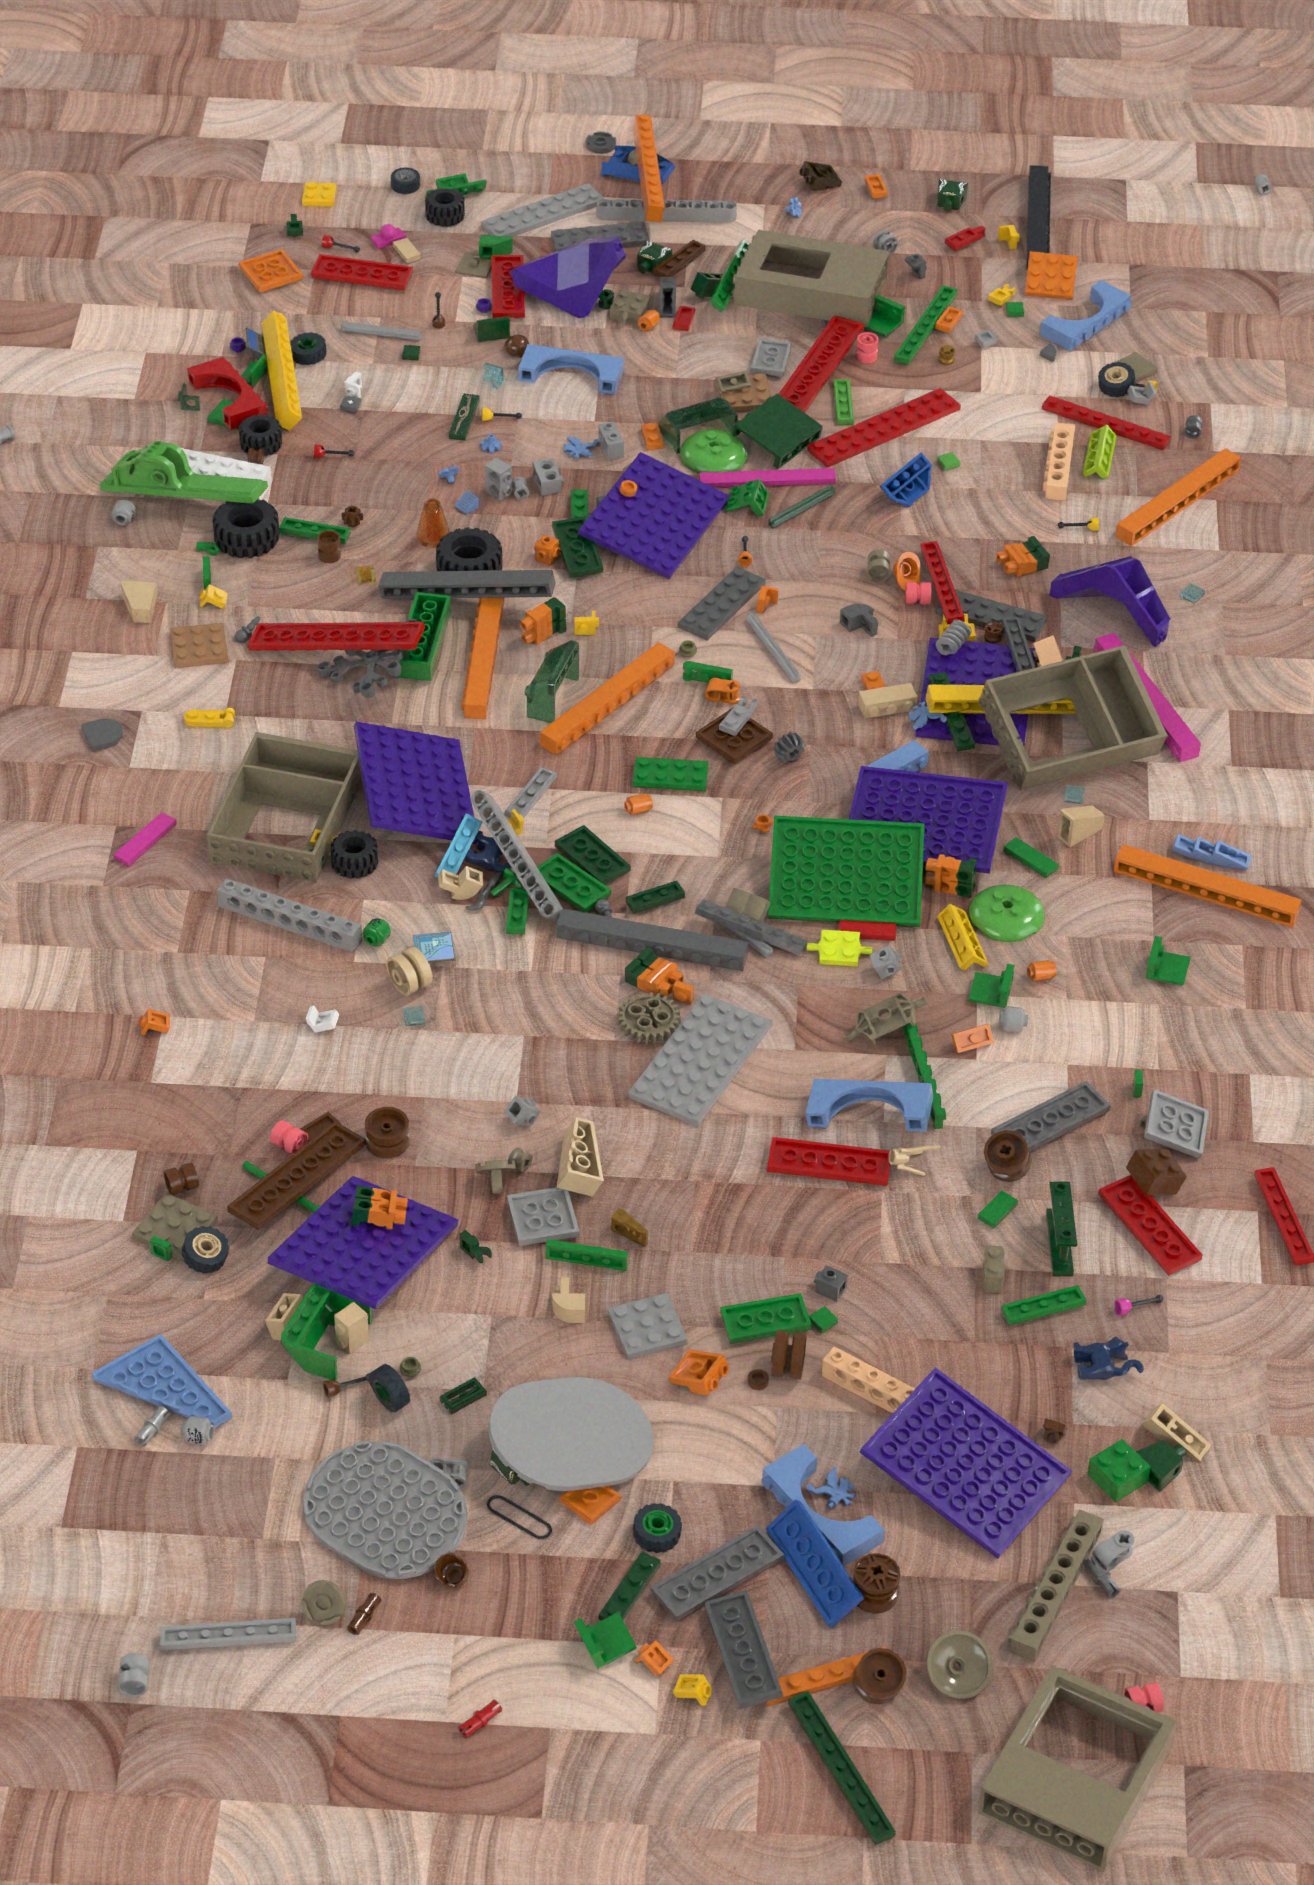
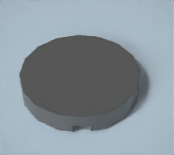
M595 132L594 135H588L586 138V148L593 153H609L616 146V138L612 137V134L608 132Z

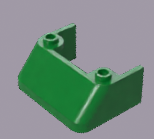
M313 1284L283 1330L281 1344L304 1371L328 1380L334 1379L337 1381V1358L316 1351L314 1348L328 1325H335L334 1315L353 1302L356 1303L367 1313L368 1324L372 1322V1308L317 1284Z

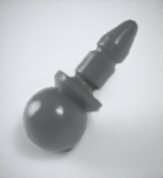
M259 616L252 619L246 627L243 626L242 630H238L235 633L236 642L245 643L248 641L249 636L252 635L250 631L259 623Z
M605 899L598 900L595 904V910L599 915L612 917V909L609 902Z

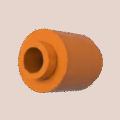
M656 310L645 312L638 319L639 328L646 332L650 331L658 324L660 319L659 313Z
M644 793L627 797L624 802L625 811L630 815L647 812L653 807L651 796Z
M1050 960L1031 962L1029 967H1027V975L1032 981L1052 979V977L1057 975V967L1055 962H1050Z

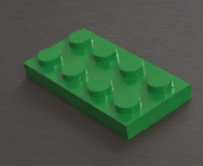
M636 757L633 787L706 791L709 761Z
M558 853L537 867L552 892L584 913L593 909L598 900L606 899L611 895L609 887Z
M801 1293L720 1307V1314L730 1344L774 1337L777 1330L788 1331L791 1334L808 1331L812 1328Z

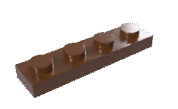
M695 240L690 241L655 267L654 274L659 277H671L706 251V245Z

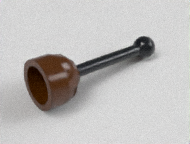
M436 292L437 314L432 319V325L435 328H443L445 326V318L440 314L441 293Z
M369 1373L364 1377L340 1384L334 1379L323 1381L326 1397L329 1398L337 1395L341 1387L366 1380L369 1381Z

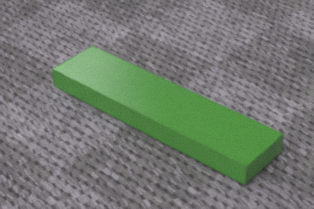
M834 379L833 389L837 425H854L850 379Z

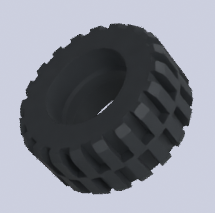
M258 498L254 504L226 501L225 504H221L212 519L216 545L222 552L228 553L232 557L253 558V556H262L263 553H268L273 549L280 538L277 510L263 499L260 500Z
M465 527L464 529H455L454 532L450 531L440 539L436 546L437 571L502 570L501 543L495 535L489 534L484 529L482 531L475 527L474 529Z

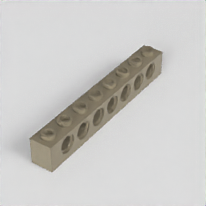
M1080 1509L1076 1517H1071L1068 1524V1532H1063L1059 1549L1055 1548L1053 1551L1052 1563L1045 1566L1043 1580H1038L1034 1589V1597H1029L1025 1614H1020L1017 1621V1629H1013L1010 1633L1008 1642H1011V1653L1035 1662L1084 1567L1085 1561L1089 1558L1102 1533L1103 1518Z

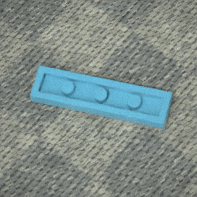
M466 813L434 875L438 878V874L442 869L457 874L483 821Z

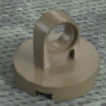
M507 1160L485 1161V1166H481V1163L475 1164L477 1174H491L492 1195L503 1194L502 1173L516 1170V1162L513 1160L510 1161V1164H507Z
M319 1580L306 1588L301 1599L303 1612L310 1620L314 1619L321 1622L320 1624L327 1625L336 1622L342 1616L346 1609V1598L339 1586L331 1581Z

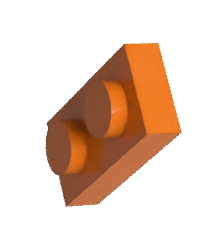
M880 174L865 176L864 181L872 199L888 197V191Z
M948 306L935 323V329L950 333L963 317V311Z
M658 423L641 424V431L647 450L664 449V442Z
M879 671L861 674V680L866 690L886 687Z
M989 1024L951 1034L956 1053L994 1043Z

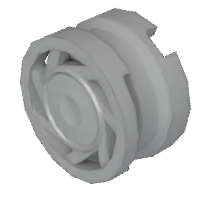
M885 230L877 234L873 241L874 249L889 251V255L898 246V239Z

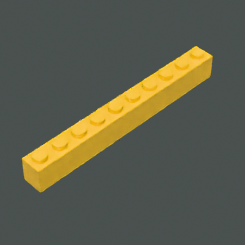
M273 310L261 325L275 418L283 428L290 431L302 419L287 319L283 314Z
M928 685L926 693L929 713L960 711V713H985L984 709L979 705V698L984 685ZM1070 698L1012 712L1013 714H1078Z

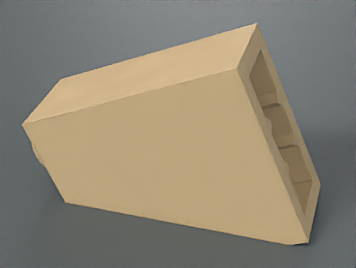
M121 580L122 597L133 622L151 623L157 600L156 582Z
M1093 805L1062 809L1058 838L1069 847H1072L1102 830L1105 815Z

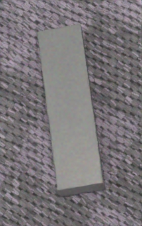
M541 767L507 807L505 816L511 818V810L515 809L524 819L557 779V773Z

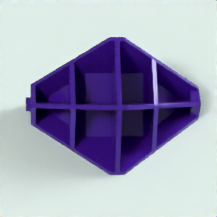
M619 236L587 239L517 266L510 273L515 287L577 318L589 316L610 275L626 258V254L624 253Z
M1129 556L1060 574L1051 582L1050 596L1055 599L1107 596L1124 604L1154 647L1164 642L1167 637L1171 618L1141 561Z

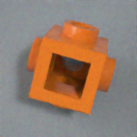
M546 535L537 540L534 545L535 561L551 566L559 557V540Z

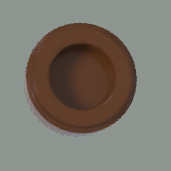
M761 1369L752 1370L748 1374V1386L753 1390L765 1389L769 1383L767 1372Z

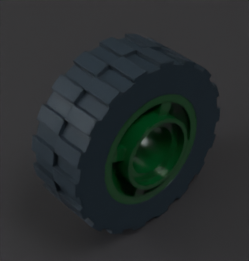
M317 333L299 334L290 341L293 361L301 365L316 364L324 359L327 354L325 339Z
M383 1364L369 1373L370 1386L377 1399L387 1410L395 1413L410 1403V1394L405 1382L390 1365Z

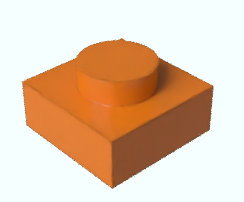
M676 981L673 985V999L691 1005L694 1000V986Z

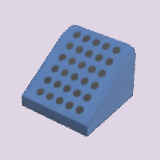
M466 491L454 506L467 515L479 508V500L474 494Z

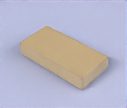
M408 238L393 242V247L406 263L421 259V254Z

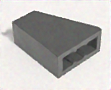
M660 277V317L676 316V277Z

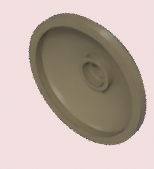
M954 1630L941 1635L933 1642L927 1654L926 1669L931 1683L939 1692L950 1698L966 1699L979 1694L988 1685L993 1672V1659L989 1648L977 1635L968 1631ZM954 1662L958 1663V1670L953 1669Z

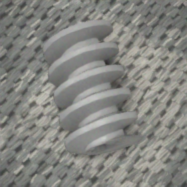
M953 620L943 635L937 640V650L943 655L957 653L961 645L964 644V641L971 635V629L961 620Z

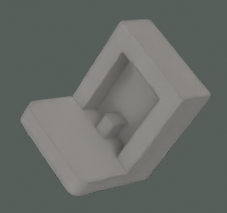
M1148 382L1144 389L1130 386L1127 390L1131 401L1149 405L1156 394L1151 382Z

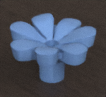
M798 197L791 198L789 200L790 205L785 207V211L787 213L791 212V216L800 218L802 210L799 207H802V204L798 202Z
M489 434L488 437L484 438V441L480 442V447H482L483 451L489 449V453L493 454L494 449L497 451L501 450L502 443L497 440L494 434Z
M450 466L449 469L445 468L443 471H438L441 479L447 478L448 483L452 484L455 482L454 476L458 475L460 468L459 466Z

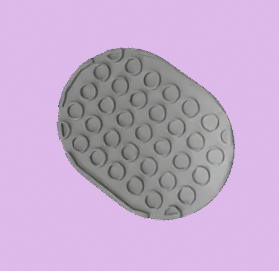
M587 1377L534 1381L512 1387L496 1401L488 1423L492 1447L502 1463L518 1474L517 1476L530 1484L536 1483L545 1486V1489L555 1491L596 1488L626 1482L634 1478L646 1466L654 1443L651 1424L642 1408L633 1398L607 1382Z
M361 1441L329 1455L318 1465L309 1478L303 1500L304 1514L308 1526L321 1544L362 1571L385 1579H407L433 1570L436 1560L441 1555L455 1552L463 1539L467 1527L466 1502L455 1480L413 1451L388 1441Z

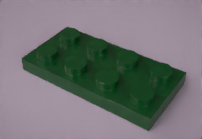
M585 516L552 522V529L555 538L559 540L560 552L569 578L602 573L604 569L595 542L578 534L580 527L586 521Z
M585 825L555 840V847L580 869L604 885L631 871V865Z

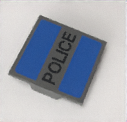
M246 327L247 347L253 351L252 358L259 360L263 354L266 355L263 335Z

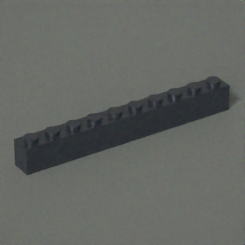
M1030 165L1026 270H1028L1030 251L1050 252L1051 173L1048 172V166Z

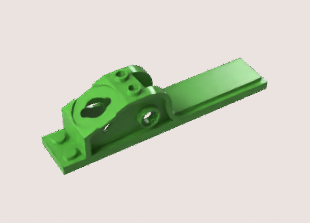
M155 441L137 451L127 452L111 468L112 472L99 484L102 491L252 504L268 488L267 481H262V479L196 474L190 468L187 456L179 446L162 441Z

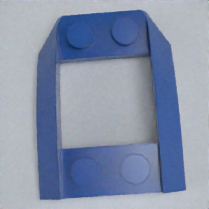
M614 146V154L608 162H602V177L612 174L613 177H623L640 182L638 167L626 163L628 155L631 151L635 150V146ZM657 154L661 184H664L674 170L675 165Z

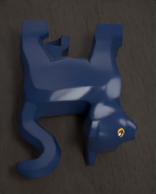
M478 831L476 835L478 840L476 848L483 850V852L478 853L475 850H468L465 856L466 862L481 866L486 870H496L499 872H504L506 868L512 869L509 862L504 865L500 864L504 854L494 838L486 837L482 831Z
M1113 1337L1107 1343L1096 1342L1081 1346L1078 1342H1075L1073 1346L1075 1363L1091 1362V1366L1087 1367L1085 1365H1077L1078 1377L1081 1380H1107L1112 1377L1123 1376L1127 1374L1131 1367H1135L1139 1373H1142L1144 1366L1136 1359L1128 1360L1125 1351L1129 1344L1118 1337ZM1112 1358L1128 1361L1121 1368H1117Z

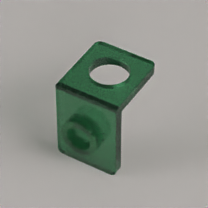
M183 383L182 390L178 392L181 410L199 411V396L187 395L186 383ZM187 400H194L196 405H188Z

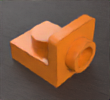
M761 586L757 599L758 613H764L765 607H769V603L777 604L778 588Z
M148 1008L145 1015H141L139 1019L140 1034L145 1035L148 1028L167 1034L170 1029V1015Z
M656 1640L650 1645L645 1643L637 1651L639 1656L634 1660L637 1664L642 1660L657 1677L674 1661Z

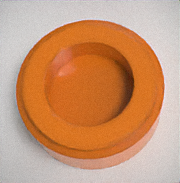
M630 480L623 481L620 485V493L627 497L634 496L637 492L636 483Z

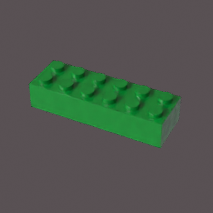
M416 592L408 620L416 619L417 622H424L425 629L415 650H401L403 658L399 660L402 669L401 674L396 677L431 681L451 614V596Z

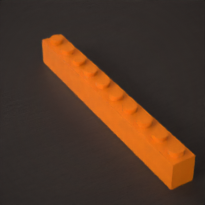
M636 114L633 136L646 221L662 222L665 206L651 116Z
M1226 448L1216 453L1215 456L1206 460L1199 467H1196L1188 475H1185L1168 489L1163 490L1158 496L1152 498L1148 503L1142 505L1138 510L1130 513L1128 517L1119 521L1116 525V538L1133 546L1238 472L1241 457Z
M479 598L478 600L480 606H477V616L479 617H475V628L477 629H473V639L475 641H471V651L473 652L469 653V663L471 664L467 665V675L469 676L465 678V687L467 688L463 690V698L465 700L461 702V710L464 711L465 718L486 719L504 609V598Z
M660 642L656 643L540 731V746L555 755L565 750L570 744L577 741L579 737L590 731L592 727L602 722L605 717L637 695L639 691L649 686L652 681L659 678L668 669H671L675 664V651Z
M1123 844L1115 858L1114 872L1292 928L1300 914L1302 899Z

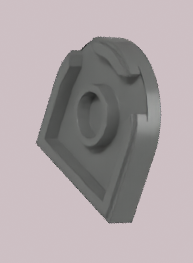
M99 719L81 724L92 751L115 746L123 737L121 724L112 719Z

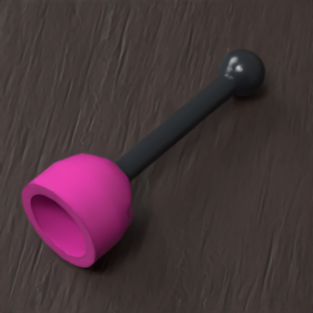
M1157 1295L1155 1298L1132 1303L1126 1298L1116 1299L1114 1302L1115 1311L1119 1316L1126 1315L1133 1306L1163 1302V1296Z

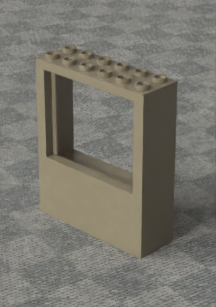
M1051 1665L981 1786L978 1813L1105 1872L1173 1747L1177 1721L1167 1715L1157 1713L1147 1706L1137 1704L1125 1696L1117 1695L1105 1687L1097 1686L1085 1678L1075 1676L1063 1668ZM1054 1697L1150 1740L1123 1791L1026 1747Z

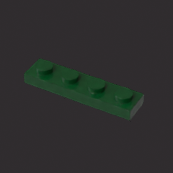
M641 1552L599 1613V1620L602 1621L618 1612L624 1621L661 1566V1560Z

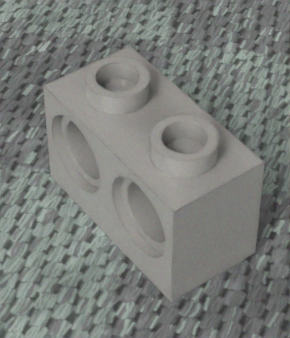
M615 422L598 424V440L607 461L624 458V441Z
M498 458L485 465V492L501 501L512 493L511 465Z
M553 459L533 462V477L541 496L561 493V486L564 485L562 475H559V467L555 465Z

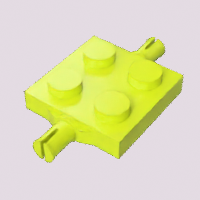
M822 930L819 944L807 942V951H818L820 956L819 964L858 967L860 954H872V947L861 946L859 941L860 932Z

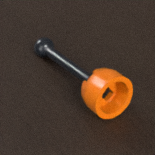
M747 536L742 537L743 552L738 556V563L744 567L752 563V556L747 552V542L749 540Z

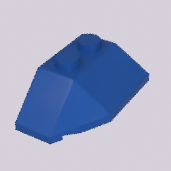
M920 452L879 487L890 500L909 507L930 489L932 464Z

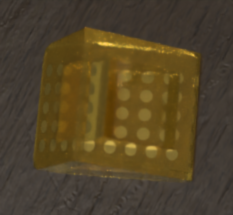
M373 565L356 567L355 573L358 584L376 582Z

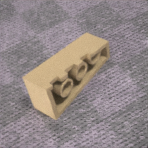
M575 1117L564 1133L557 1188L593 1197L604 1181L594 1122Z

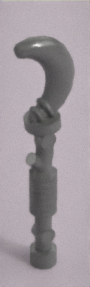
M498 871L488 882L487 887H484V891L478 893L479 901L474 905L466 906L465 909L470 911L481 909L486 903L489 891L499 882V878L505 872Z

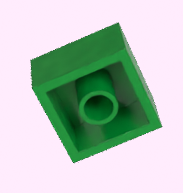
M1121 1439L1089 1459L1087 1475L1116 1503L1148 1483L1151 1466Z

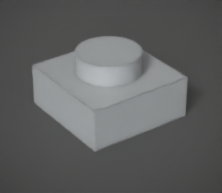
M990 330L975 334V340L982 348L997 344V337Z

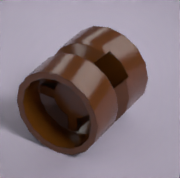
M325 530L319 533L317 537L319 559L324 563L337 562L341 557L340 535L332 530Z
M192 1162L181 1165L179 1170L173 1167L163 1171L164 1180L171 1195L182 1193L184 1188L191 1190L199 1187L197 1172Z

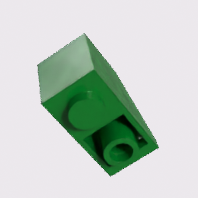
M481 235L479 241L480 258L492 259L491 255L513 253V237Z

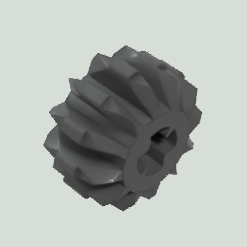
M789 732L787 735L783 734V737L778 738L779 741L774 743L775 747L773 749L779 760L790 763L792 760L795 761L797 757H801L800 754L805 751L804 747L806 745L800 735Z

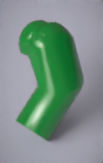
M197 542V551H206L211 556L218 555L220 549L214 542Z

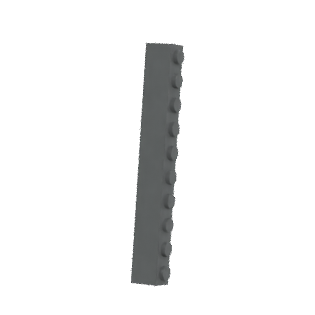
M553 570L383 572L379 589L382 599H414L416 592L448 595L451 598L552 597L556 583Z
M562 909L557 922V938L638 953H641L648 947L653 950V954L656 956L739 971L744 970L748 957L749 942L567 909Z

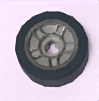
M408 167L394 170L391 174V188L399 194L416 192L420 188V173Z

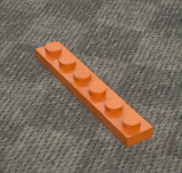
M867 1652L779 1677L778 1681L783 1697L767 1701V1706L788 1701L789 1698L809 1691L811 1694L852 1682L853 1672L862 1656Z

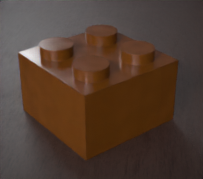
M1168 1149L1135 1150L1126 1166L1145 1195L1177 1194L1187 1177Z

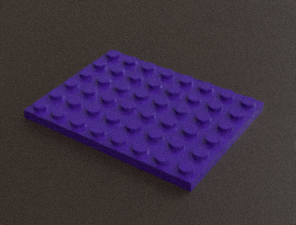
M640 452L580 527L578 534L670 579L725 507L730 495ZM630 480L636 483L637 492L634 496L627 497L620 493L619 489L623 481Z
M930 637L920 702H925V706H927L926 693L928 685H930L928 681V675L946 672L951 685H985L986 680L1017 673L1009 645L964 641V644L961 645L957 653L943 655L936 648V642L939 638ZM1029 648L1033 661L1035 662V656L1033 654V651H1035L1036 649ZM963 713L975 743L999 746L997 738L993 736L991 724L986 720V713ZM1009 713L1020 736L1018 739H1021L1025 746L1028 714ZM928 718L926 725L916 729V737L953 741L946 722H941L940 718Z
M355 722L354 732L370 826L452 841L466 813L474 817L460 741L454 738L374 725L366 722ZM475 837L472 844L477 845L478 840Z
M861 766L849 820L925 824L923 866H926L928 858L938 859L939 855L942 854L945 857H953L956 860L969 861V858L977 859L976 872L990 874L1008 782Z
M352 1176L268 1256L267 1264L373 1309H377L458 1226L459 1219L408 1199L404 1225L393 1223L392 1229H387L386 1226L379 1227L374 1223L360 1222L359 1226L351 1225L357 1185L386 1190L378 1185Z
M936 1367L860 1450V1453L997 1559L1006 1551L1073 1472Z

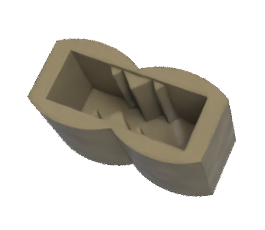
M733 888L726 907L734 912L745 914L754 920L763 922L771 903L762 897Z
M987 1245L984 1250L982 1270L985 1293L1000 1294L1003 1290L1005 1252L1002 1246Z

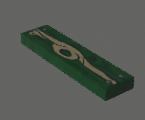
M463 393L449 432L450 439L466 440L480 401V395Z

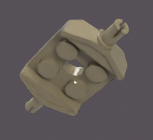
M898 993L858 1012L856 1030L845 1035L848 1041L862 1036L871 1044L876 1045L875 1039L908 1023L914 1027L915 1011L926 1005L927 1002L924 997L913 1002L903 994ZM883 1013H889L888 1016L884 1018L880 1017Z

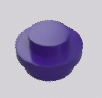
M481 298L476 303V309L486 313L492 309V304L489 299Z
M236 337L231 340V350L241 352L246 348L243 338Z

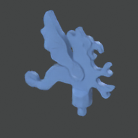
M568 436L567 440L570 443L564 444V452L569 451L570 453H567V455L570 457L575 455L574 459H579V455L585 457L593 456V453L587 448L597 446L599 440L595 439L593 443L582 444L580 439Z
M925 702L919 703L922 707L915 705L913 710L917 711H914V713L909 712V721L913 720V722H916L912 726L913 730L926 725L928 718H940L941 722L947 721V718L942 713H929Z
M835 1467L827 1473L825 1479L827 1486L814 1489L813 1485H806V1490L812 1494L819 1495L825 1493L831 1496L828 1500L829 1509L836 1507L841 1500L844 1501L845 1506L852 1504V1501L847 1498L854 1499L855 1493H847V1491H850V1488L852 1491L855 1488L848 1481L847 1477L845 1480L842 1477L840 1478V1485L838 1487L839 1480Z

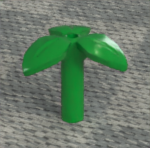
M508 868L504 870L505 873L502 879L505 881L490 891L493 897L499 895L510 885H516L517 888L522 889L521 882L512 870Z

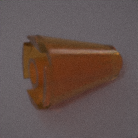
M432 498L424 502L416 539L425 547L433 545V548H436L440 539L444 535L446 536L450 529L441 502Z

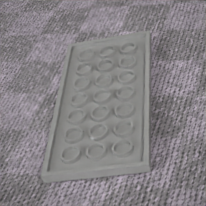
M703 993L679 1027H677L676 1032L671 1035L630 1089L628 1098L698 1127L772 1027V1020Z

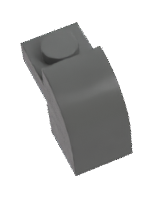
M852 604L840 609V623L849 632L863 628L871 637L877 635L878 620L873 617L874 609L865 604Z

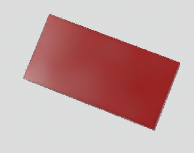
M680 306L673 323V329L689 331L696 308Z

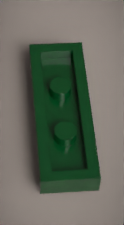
M676 880L626 896V904L632 913L636 914L685 898V891Z

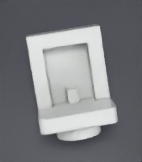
M355 372L345 381L346 396L361 398V373Z
M310 1006L306 1015V1021L315 1033L335 1029L339 1013L336 1009L319 1013L315 1006Z

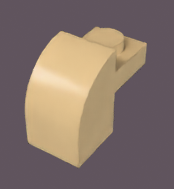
M465 866L462 872L456 875L442 869L438 874L439 887L450 891L452 899H469L476 895L483 886V872Z
M561 1277V1286H557L556 1293H552L553 1313L564 1322L585 1323L586 1294L569 1293V1277Z

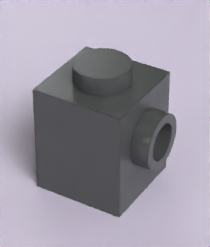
M826 1265L815 1276V1292L837 1302L847 1289L848 1275Z

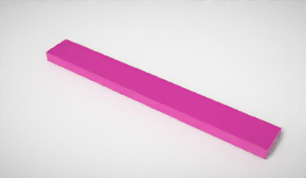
M834 468L699 473V480L714 488L740 486L760 479L764 486L836 483Z

